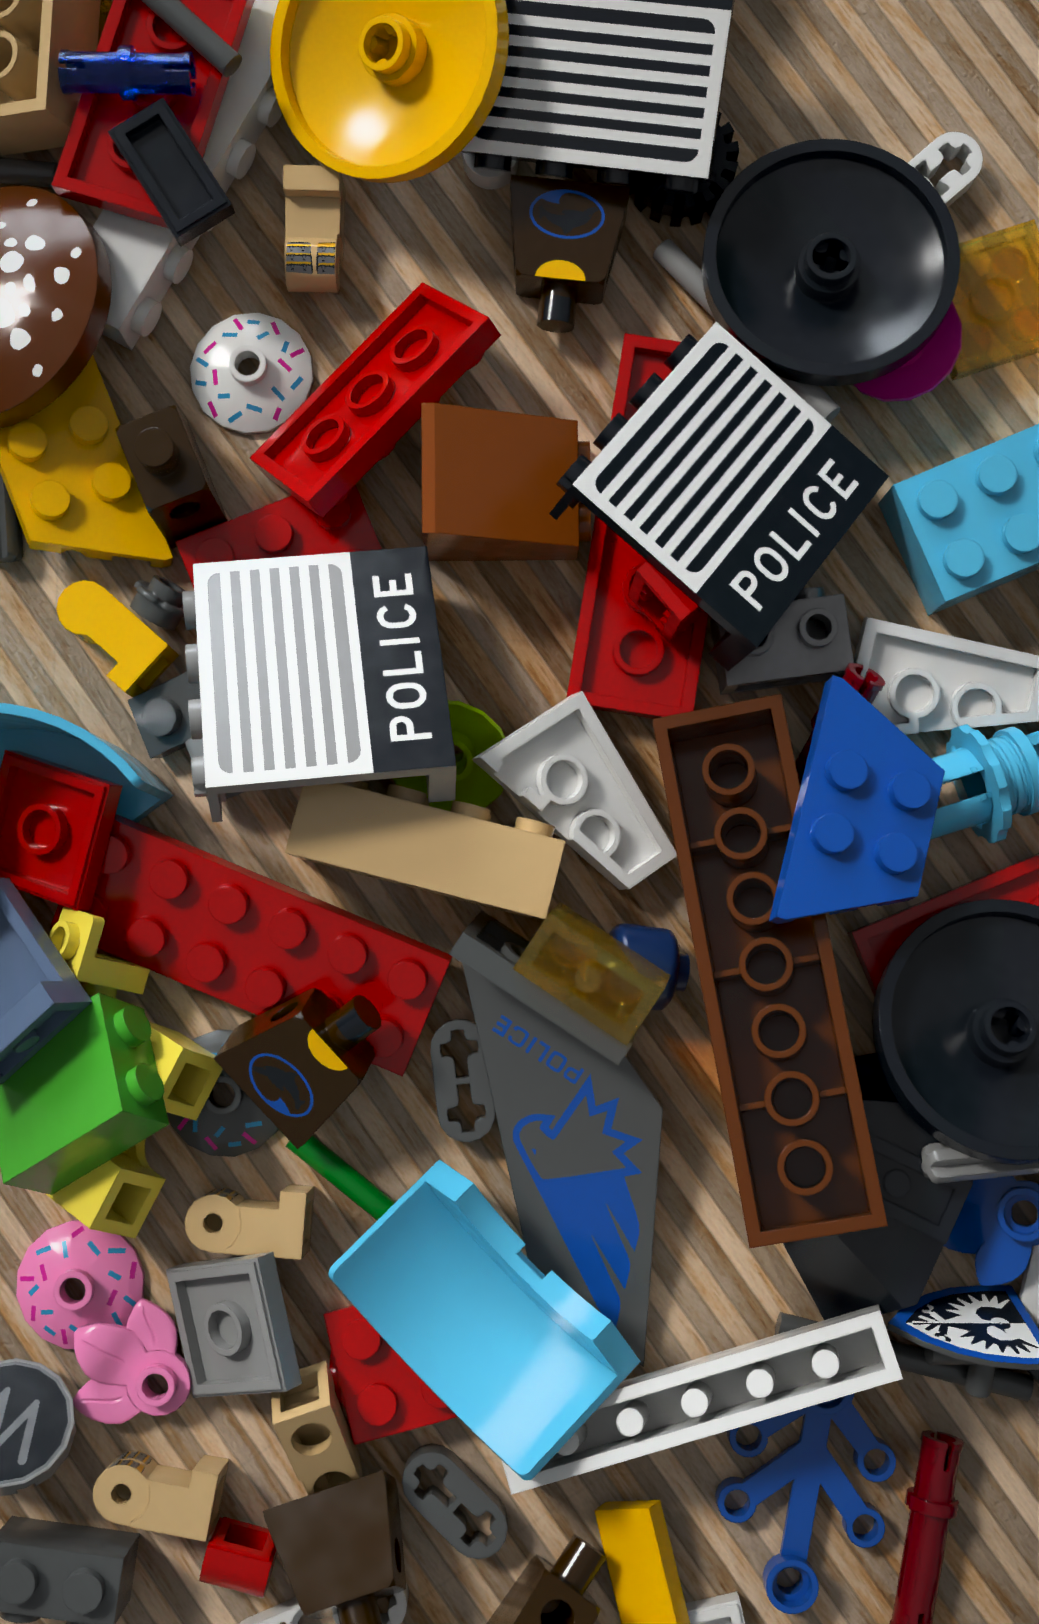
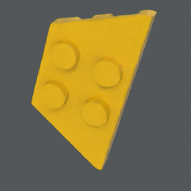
M93 355L77 379L54 402L28 419L0 429V474L30 549L55 553L73 550L89 558L112 561V556L151 561V567L164 568L171 566L173 556L168 543L145 507L117 437L115 428L120 426V422Z

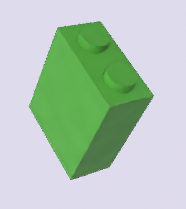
M98 992L90 998L92 1003L7 1081L0 1085V1168L3 1184L52 1195L169 1125L163 1099L164 1085L157 1071L150 1039L151 1026L145 1015L144 1008Z

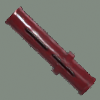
M931 1430L922 1431L921 1447L914 1487H909L906 1491L905 1504L909 1505L910 1513L895 1604L889 1624H933L950 1519L957 1517L959 1501L955 1500L954 1493L964 1442L951 1434L937 1431V1439H935V1433Z

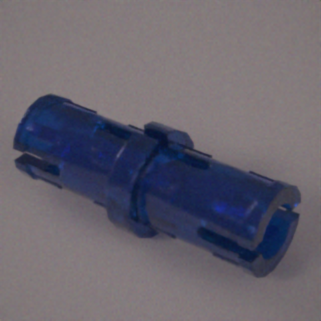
M119 45L117 52L69 51L68 49H61L59 51L58 62L66 66V68L58 67L60 88L65 95H72V93L119 94L123 101H137L139 94L186 95L187 97H194L196 94L197 85L195 82H191V79H197L195 57L192 51H185L184 53L136 52L133 45Z

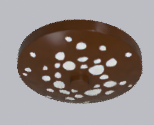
M30 186L0 187V429L19 423L40 412L63 394L77 379L96 350L107 322L111 304L112 278L109 258L96 230L68 202L49 191Z

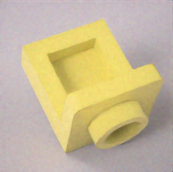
M64 906L59 921L55 923L49 933V938L86 993L94 996L99 992L115 998L119 989L143 995L150 969L117 957L96 953L105 924L104 918Z

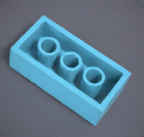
M1039 424L898 482L889 489L878 503L928 616L1039 570Z

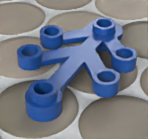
M854 1394L752 1423L751 1425L758 1428L759 1434L757 1439L749 1445H743L736 1441V1433L739 1428L727 1431L730 1445L737 1454L743 1457H755L764 1451L769 1436L803 1416L800 1438L797 1442L744 1479L740 1477L724 1479L718 1485L715 1492L716 1504L721 1515L730 1522L742 1523L753 1516L759 1503L792 1481L780 1553L773 1556L767 1562L762 1576L763 1585L770 1602L779 1611L787 1614H798L806 1611L813 1605L818 1596V1579L811 1564L807 1561L820 1484L842 1515L843 1528L852 1543L862 1548H870L877 1545L885 1533V1523L878 1510L872 1504L861 1499L827 1449L832 1419L854 1448L853 1460L864 1478L872 1482H882L891 1477L895 1471L896 1457L894 1452L883 1439L873 1435L852 1404ZM880 1449L884 1451L885 1460L879 1468L868 1469L864 1466L865 1455L870 1450ZM733 1490L744 1491L747 1494L745 1505L736 1510L726 1507L724 1500L729 1492ZM866 1514L874 1518V1525L868 1533L858 1534L853 1531V1523L860 1515ZM786 1568H793L799 1571L798 1581L790 1587H783L777 1583L779 1573Z

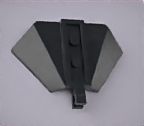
M876 1053L856 1056L854 1059L888 1226L783 1243L824 1320L877 1304L881 1314L918 1304L942 1248L947 1243L973 1185V1180L935 1184L929 1178L924 1177L921 1169V1151L930 1143L941 1142L922 1129L897 1101L881 1071Z

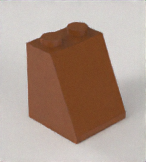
M421 403L422 536L424 545L427 546L429 561L577 560L579 541H591V511L582 503H578L573 509L569 506L557 520L549 513L565 494L556 483L581 454L590 460V441H578V421L441 403Z

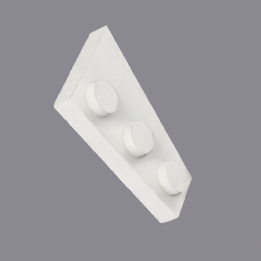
M863 618L854 663L863 665V670L860 673L862 677H865L866 672L870 668L884 679L886 684L882 691H879L872 705L905 735L949 730L968 724L971 728L1039 721V655L874 618Z
M583 691L570 695L471 759L539 820L555 826L554 833L566 841L573 850L619 890L631 889L677 856L676 850Z

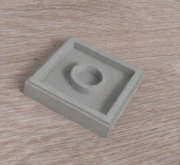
M274 1252L182 1263L166 1269L184 1358L191 1376L193 1398L287 1392L302 1384Z

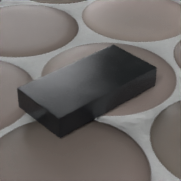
M164 98L159 99L108 131L113 143L180 247L235 214L232 203Z

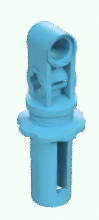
M968 724L954 727L951 730V738L946 743V754L931 758L945 770L942 784L954 782L960 801L937 808L930 840L971 827L978 837H984L989 843H997L1006 839L1007 832L1012 826V815L1028 816L1039 812V731L1025 735L1016 727H1008L996 731L992 738L986 739L979 730H974Z

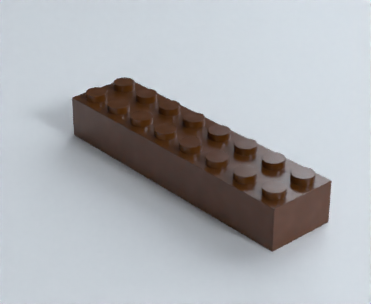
M782 694L652 719L749 1248L888 1226L826 914L795 919L783 924L769 922L800 791Z

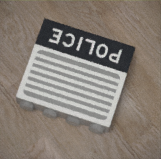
M427 546L193 564L194 590L183 591L182 599L186 630L197 629V644H185V656L189 684L200 683V699L188 700V713L192 740L203 739L204 756L191 757L194 795L195 797L207 796L212 822L223 821L221 802L226 801V793L425 775L429 803L455 800L457 765Z

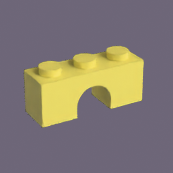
M149 1022L151 1026L150 1039L157 1071L164 1085L163 1099L166 1112L196 1121L223 1069L214 1060L216 1055L185 1035ZM146 1139L56 1193L46 1195L89 1229L136 1238L166 1179L148 1165L145 1157Z

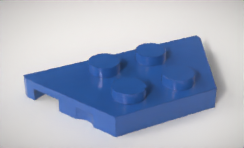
M834 675L824 684L769 922L776 924L788 923L795 919L827 913L833 915L850 912L872 905L883 906L906 902L919 895L945 770L843 678Z

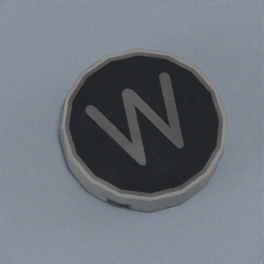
M18 1358L0 1361L1 1497L17 1494V1490L27 1488L32 1484H35L36 1487L51 1478L68 1457L76 1433L73 1398L62 1378L41 1363Z

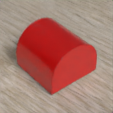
M224 1516L223 1518L220 1517L207 1545L199 1581L264 1599L277 1556V1549L268 1528Z

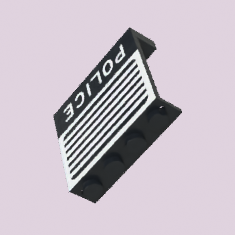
M505 0L509 22V47L501 88L484 124L461 151L475 156V168L511 172L512 160L536 163V175L572 179L574 167L598 170L597 182L623 186H634L636 174L661 177L659 189L684 193H697L698 182L715 183L716 173L711 170L735 0Z
M715 322L699 342L690 334L683 339L664 362L672 371L665 380L654 372L629 401L637 410L629 421L620 413L610 421L593 442L601 452L592 462L581 454L556 483L565 494L549 514L557 520L569 506L573 509L579 501L726 630L709 652V655L729 671L760 645L889 476L718 322Z

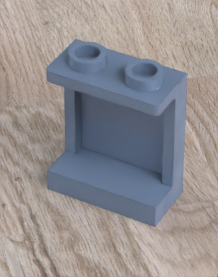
M0 878L1 1085L92 1003V1000L10 878Z

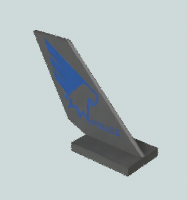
M481 910L463 931L449 955L463 964L523 1240L526 1244L527 1258L545 1276L552 1270L584 1300L610 1319L641 1361L639 1365L644 1367L663 1104L627 1055L634 1042L640 1014L630 1007L608 1004L604 999L601 988L593 987L592 982Z

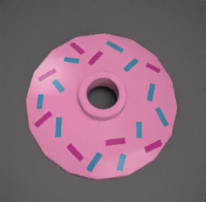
M71 1220L46 1230L28 1247L17 1271L16 1297L25 1321L42 1339L63 1349H74V1332L81 1326L100 1322L127 1326L128 1318L134 1306L140 1299L144 1298L145 1272L136 1248L125 1236L92 1230L79 1220ZM68 1278H77L83 1282L86 1290L83 1299L74 1300L66 1294L65 1283Z

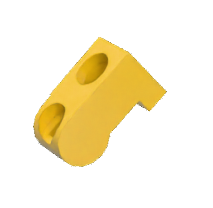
M82 580L72 583L63 590L58 598L56 610L59 621L65 629L86 643L98 644L118 662L106 676L132 698L147 691L179 656L175 650L104 587L93 581Z

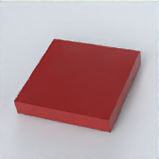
M5 750L0 767V878H10L16 889L76 911L90 910L123 785L21 751Z

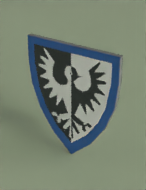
M1011 1285L961 1286L931 1292L921 1296L918 1304L899 1310L887 1325V1329L924 1347L925 1360L928 1365H969L964 1387L967 1393L977 1398H987L990 1396L996 1368L1039 1370V1329Z

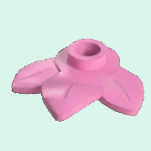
M142 1298L134 1306L128 1318L127 1326L100 1322L81 1326L74 1332L73 1339L76 1359L85 1375L91 1379L77 1392L73 1399L75 1408L84 1416L105 1424H122L132 1419L141 1411L152 1416L171 1414L178 1410L188 1398L191 1392V1376L185 1359L177 1353L178 1329L169 1313L159 1305ZM148 1375H162L168 1384L167 1392L162 1394L153 1392L148 1386Z

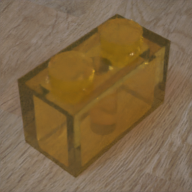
M561 902L547 915L513 967L519 974L626 1046L663 993L671 976Z

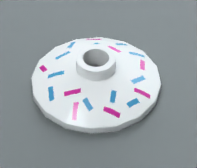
M261 313L233 315L212 326L197 344L190 365L192 391L203 412L222 428L244 435L270 433L278 429L308 399L314 381L312 357L300 334L281 319ZM246 358L257 359L260 362L258 370L252 375L240 374L238 367L242 360Z

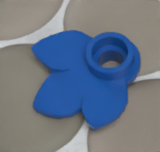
M1014 1176L973 1180L970 1192L944 1246L950 1250L976 1254V1275L981 1286H994L1011 1282L1026 1270L1032 1246L1039 1245V1184L1028 1180H1016ZM1025 1200L1035 1205L1038 1217L1034 1223L1021 1225L1014 1220L1012 1207L1018 1201Z

